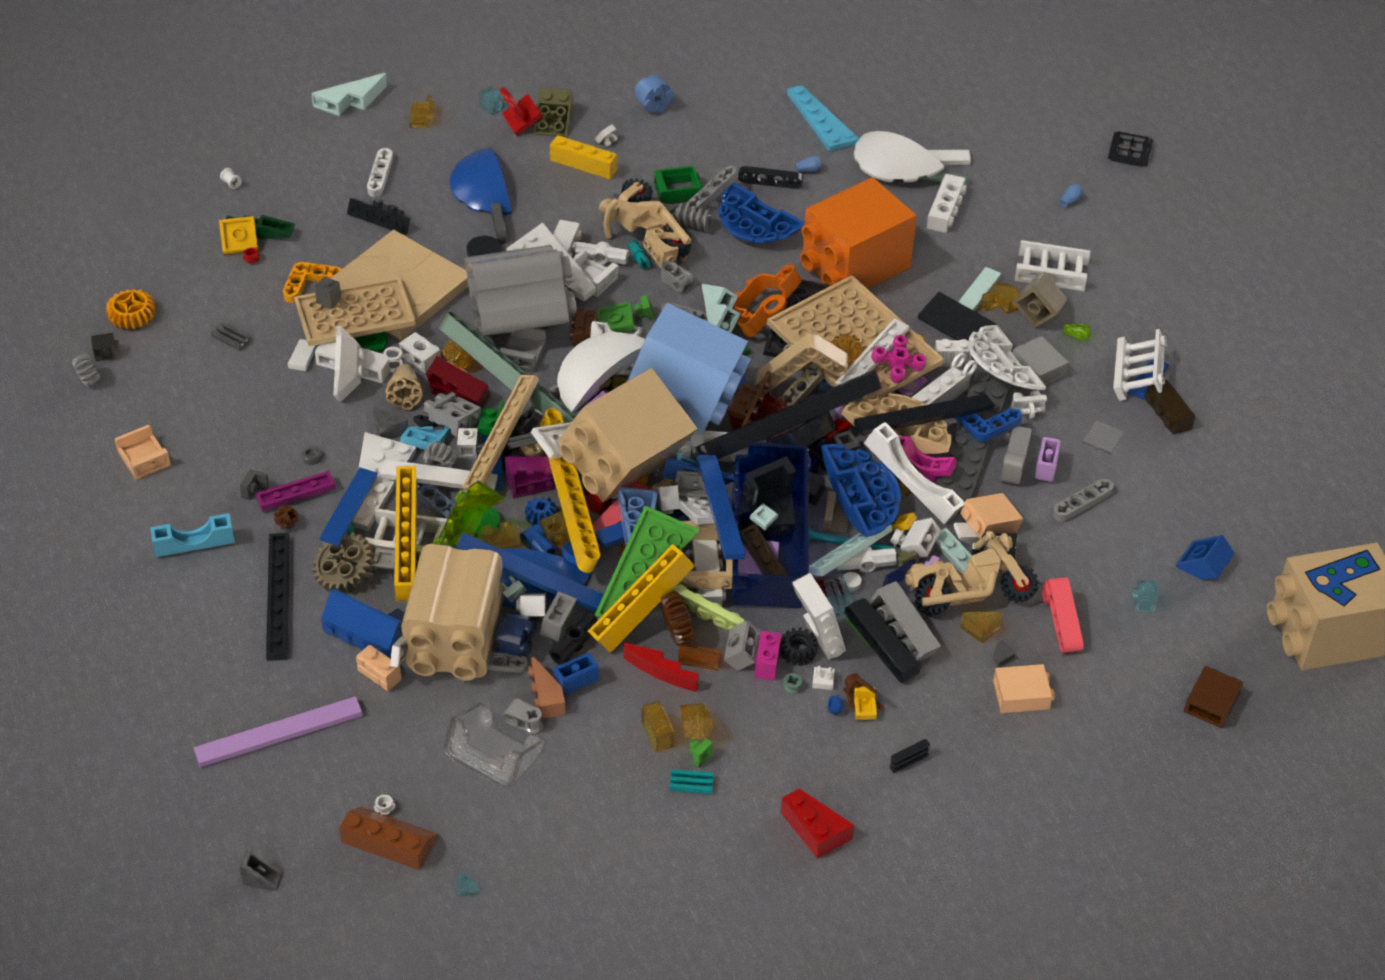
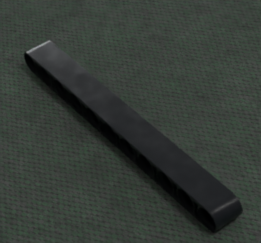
M876 370L867 372L700 444L695 449L698 455H716L717 460L877 391L882 388Z

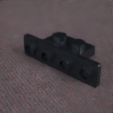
M350 198L347 210L348 215L390 230H395L404 235L408 234L411 219L403 216L404 211L398 209V206L383 204L384 202L378 199L366 203Z

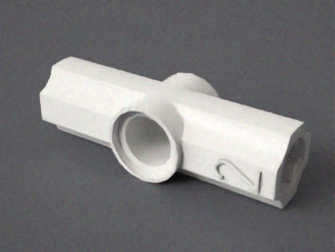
M583 242L576 243L575 255L585 249L587 250V258L593 259V261L601 265L607 262L624 265L628 263L629 250L611 247L607 242H599L597 245Z
M867 547L836 567L838 571L859 569L861 572L868 573L876 567L894 566L897 562L896 551L893 548L872 550L871 547Z

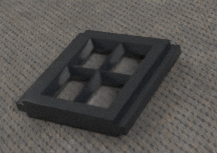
M1120 131L1114 132L1108 159L1136 166H1147L1153 139L1147 136Z

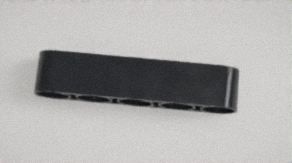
M860 598L845 607V614L849 621L899 682L904 683L920 673L917 661L865 598Z

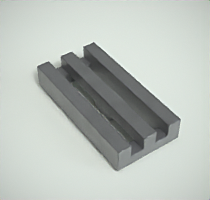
M224 322L220 323V327L217 326L215 328L216 331H211V337L239 351L251 341L250 335Z

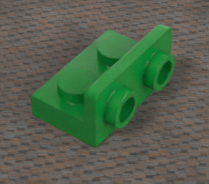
M500 401L498 410L493 408L482 409L478 425V435H490L504 408V401Z

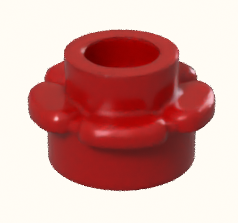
M247 248L243 254L245 262L250 264L256 263L260 257V253L256 248Z

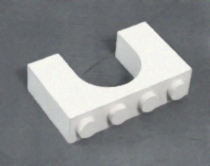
M811 573L792 582L796 595L808 612L803 615L810 632L814 633L817 643L827 659L830 660L839 657L846 651L833 607Z

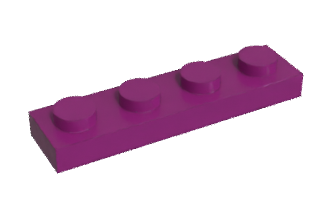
M326 471L255 493L263 512L336 489L330 472Z

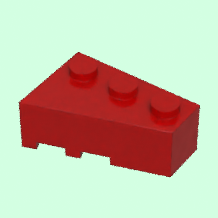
M800 788L782 797L781 814L816 858L853 839L854 824Z

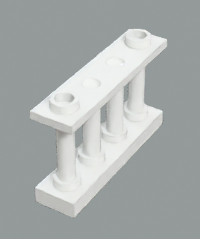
M1021 240L1019 255L1024 256L1023 264L1017 263L1014 281L1030 283L1035 277L1046 272L1057 287L1084 291L1087 274L1082 273L1083 265L1088 266L1091 251ZM1031 257L1041 259L1040 266L1030 265ZM1048 260L1059 261L1058 269L1047 268ZM1065 263L1076 264L1075 272L1066 271Z
M1160 329L1156 330L1155 339L1130 344L1127 343L1125 337L1117 339L1113 389L1119 401L1126 400L1127 392L1134 388L1155 385L1158 393L1162 392V385L1165 384L1163 368L1167 339L1165 335L1162 336ZM1155 347V352L1130 357L1133 351ZM1154 359L1153 365L1129 369L1131 364ZM1153 372V377L1128 382V379L1132 376Z
M375 509L376 524L379 526L374 538L365 537V539L373 548L372 552L374 554L376 548L395 550V537L393 541L382 540L386 526L395 527L396 511ZM417 515V564L424 547L420 546L424 532L436 533L432 544L440 545L444 534L452 535L453 533L452 520Z

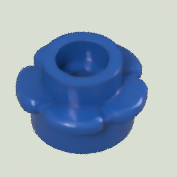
M839 695L830 696L828 712L837 715L843 711L844 700Z

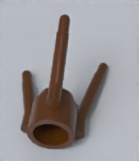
M857 673L847 676L844 681L846 687L843 688V691L847 695L852 712L855 711L851 693L854 694L855 688L864 686L871 692L877 693V690L860 678ZM875 699L876 706L883 710L884 707Z

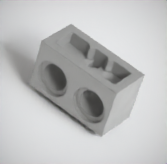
M558 591L543 618L540 635L559 642L574 614L577 599Z

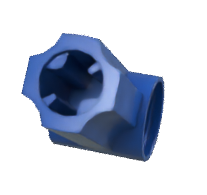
M535 524L520 533V539L527 548L532 547L536 551L553 555L557 552V547L546 537L543 528L539 524Z

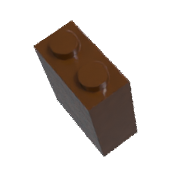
M1204 666L1186 701L1184 713L1223 728L1240 695L1244 682L1221 673L1216 669Z

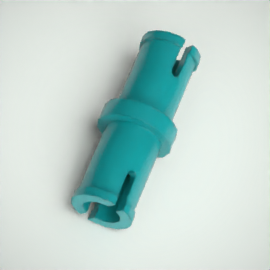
M636 240L631 241L633 246L629 242L628 248L640 268L647 269L645 263L650 267L651 263L646 257L645 250L639 246Z

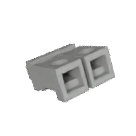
M453 392L448 395L438 394L435 402L431 400L424 402L423 411L429 414V421L445 425L451 429V434L456 437L458 436L459 428H472L479 424L481 407L461 397H456V394Z

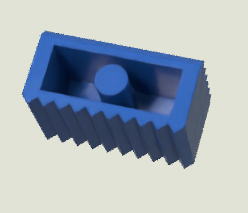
M590 653L583 654V656L576 657V659H572L568 663L565 662L561 666L554 667V679L562 686L563 695H566L599 680V666Z

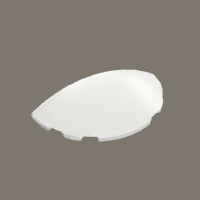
M886 131L865 133L855 145V162L860 164V169L864 173L879 180L893 182L894 179H903L904 182H914L918 180V177L925 175L931 177L944 169V165L928 150L913 140L896 133Z
M998 325L984 326L980 328L979 332L973 331L971 333L968 343L969 352L974 360L986 371L1014 386L1045 390L1046 386L1030 366H1022L1011 352L1013 344Z
M612 332L593 336L574 347L563 360L558 373L557 384L564 405L573 413L599 392V386L623 366L627 369L637 360L645 339L633 334Z

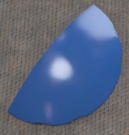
M491 148L475 151L455 165L450 175V188L454 197L459 202L463 201L473 211L485 210L489 211L490 214L491 203H500L502 215L512 214L502 171Z
M732 183L721 196L722 202L718 207L722 225L730 234L741 240L756 243L774 242L796 234L805 225V222L782 209L777 211L759 201L756 194L736 183Z
M840 444L822 445L823 458L830 483L849 521L865 537L874 536L884 531L897 517L901 500L900 488L893 473L883 462L879 464L871 458L870 453L864 450L857 449L854 451L846 449L845 445Z
M502 549L584 586L591 573L582 572L577 565L557 555L530 549ZM502 572L500 582H503L506 587L511 586L512 581L509 578L511 575ZM515 578L527 590L524 593H546V606L552 604L556 595ZM504 595L503 605L516 609V600L511 603Z

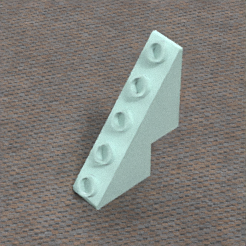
M386 73L313 92V107L338 116L350 105L365 110L387 87Z
M702 284L708 322L731 333L741 314L732 309L738 295L724 287Z

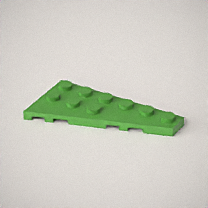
M645 505L595 616L601 618L672 544L682 551L699 533L700 529Z

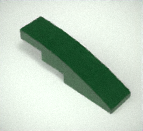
M227 215V217H226V219L235 218V217H231V216H228V215ZM261 215L260 219L254 218L257 238H290L295 227L294 223Z

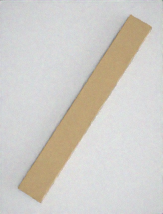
M520 375L462 486L464 492H482L539 381L537 375Z

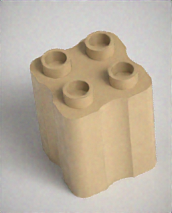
M428 544L422 548L402 621V634L407 641L405 649L406 664L416 674L430 676L436 672H451L456 678L465 681L486 675L504 601V586L500 582L503 570L502 558L497 552L482 549L459 550L450 546Z

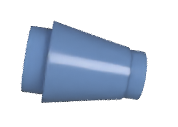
M812 155L795 163L796 170L799 173L817 172L818 169H821L818 156L814 157Z
M1077 184L1070 185L1059 200L1060 205L1066 208L1082 198L1083 189Z

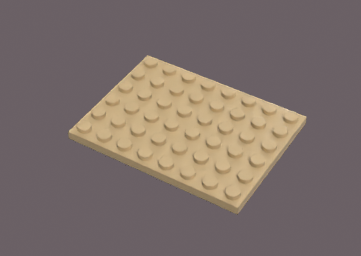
M851 275L768 318L767 325L787 344L795 343L810 333L820 336L848 354L849 368L894 318L901 322L903 321ZM909 328L905 335L908 340L906 349L910 356H915L916 354L925 356L927 362L924 369L915 371L911 366H905L906 374L904 380L900 383H894L890 379L892 369L889 366V362H882L874 368L882 388L870 394L876 393L879 397L886 396L943 365L944 358ZM822 368L825 374L824 379L832 387H835V382L840 376L834 375ZM863 397L858 398L855 401L857 402L859 400H862Z

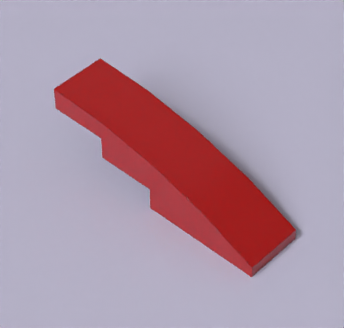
M624 643V659L635 667L671 685L697 692L699 673L681 669V662L664 659L663 651Z

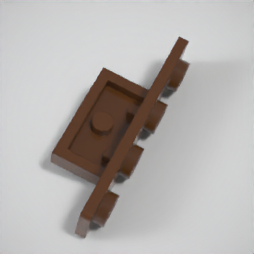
M767 371L759 389L745 383L741 384L728 414L744 420L742 426L753 421L750 419L751 416H756L759 406L756 405L758 402L762 403L765 396L763 390H768L772 381L769 379L770 371Z

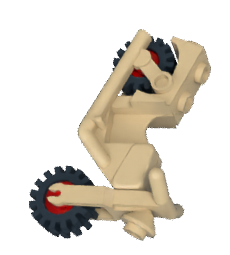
M636 178L635 181L633 179L626 180L622 185L621 195L618 199H604L600 203L599 210L605 213L603 225L606 238H612L610 222L617 219L629 232L635 231L638 227L647 229L643 246L660 268H662V264L666 261L676 263V259L687 260L692 243L691 235L682 229L660 201H651L653 189L648 182L644 183V180L638 181Z
M988 531L984 537L974 544L976 550L981 549L986 544L988 549L972 555L967 560L968 566L963 573H958L950 562L935 561L927 566L919 563L912 565V568L907 571L905 582L909 586L910 592L916 589L914 594L916 599L914 601L917 610H923L924 614L927 612L929 613L928 615L932 616L933 614L939 615L949 606L984 601L993 593L999 569L1003 574V579L1000 582L1002 585L1001 591H1005L1003 595L1005 597L1008 596L1010 601L1015 600V603L1025 602L1036 594L1039 588L1037 586L1039 580H1036L1038 576L1032 573L1034 571L1032 568L1029 570L1026 565L1023 567L1018 565L1015 559L1010 554L1008 555L1007 552L1012 548L1010 536L1003 533L997 539L993 531ZM927 577H930V579L928 578V579L924 580V581L918 586L919 580L924 579V578H927Z

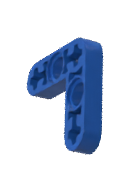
M1011 408L985 421L977 413L956 417L955 419L977 441L985 442L1020 425L1022 413L1018 409ZM968 420H975L976 422L970 424V423H968L967 421H968ZM1000 423L1002 426L995 427L993 424Z

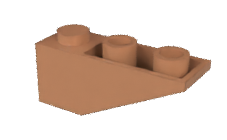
M531 657V666H528L529 679L533 678L534 682H531L532 695L536 694L537 696L534 699V706L540 709L542 713L541 719L565 715V700L562 686L534 657Z

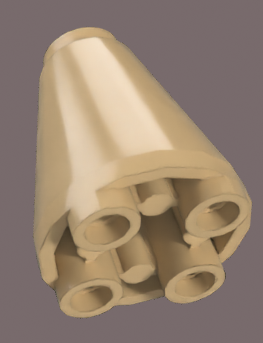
M401 364L386 386V400L395 407L411 410L421 401L423 390L413 368L408 364Z

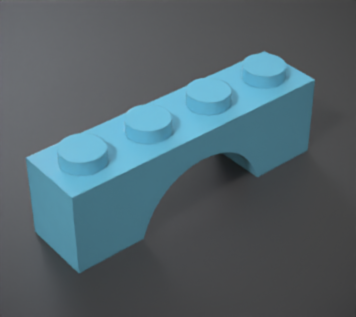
M229 513L210 516L204 526L192 531H181L175 529L171 524L150 527L156 557L235 543Z

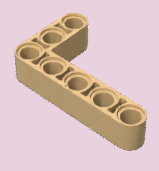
M812 333L806 334L757 371L755 388L759 389L767 371L771 372L769 379L772 381L768 390L764 389V392L771 391L811 361L834 375H844L847 373L849 356L846 352L820 336Z

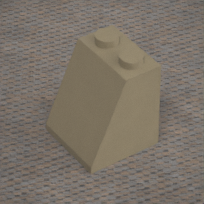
M1043 272L1035 277L1012 301L1032 326L1036 328L1056 316L1067 298L1048 274Z

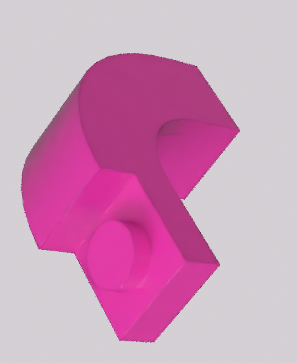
M910 436L899 437L901 446L909 461L926 479L936 482L938 476H951L957 464L955 457L936 458L927 456L916 448Z

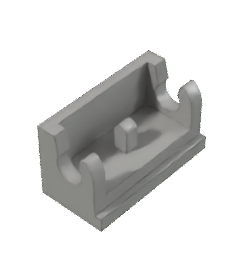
M677 470L675 482L678 485L679 496L707 497L699 471Z
M376 548L373 558L375 563L372 564L374 570L379 571V568L395 570V550Z

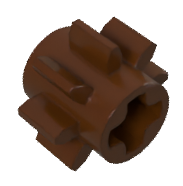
M292 505L277 507L278 512L274 513L275 523L281 529L295 527L294 522L298 521V513L292 508Z

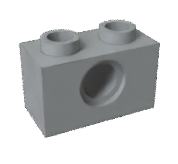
M748 620L730 628L724 661L737 671L755 663L761 631Z

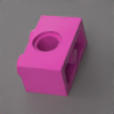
M761 631L755 663V678L775 681L781 646L780 633Z

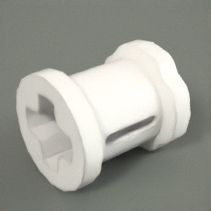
M225 168L220 174V179L228 183L231 189H237L242 183V178L239 175H235L231 168Z

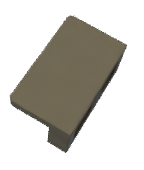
M829 491L823 532L846 535L849 519L843 512L840 504L836 503V492Z

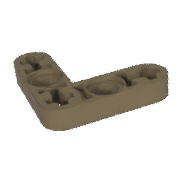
M788 343L787 345H785L783 351L789 348L794 343ZM811 361L800 369L802 374L781 397V404L785 408L804 400L822 381L825 374L819 365ZM811 368L818 373L816 376L809 371ZM802 383H806L805 390L799 391V386Z

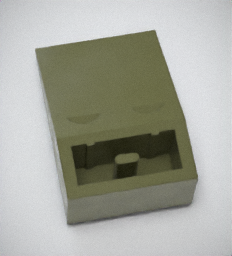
M539 88L537 107L543 117L535 122L534 134L567 137L574 101L572 90Z

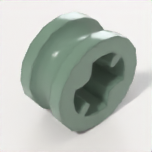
M796 673L787 674L784 677V690L791 694L798 693L802 688L801 676Z

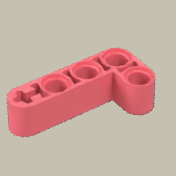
M1068 577L1047 579L1042 587V599L1044 604L1050 605L1061 653L1082 651L1083 638Z

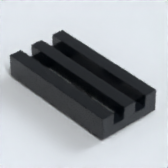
M923 739L891 755L890 770L896 773L928 757L930 746L928 740Z

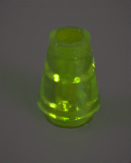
M1086 323L1064 325L1063 334L1081 341L1088 340L1090 337L1091 326H1088Z

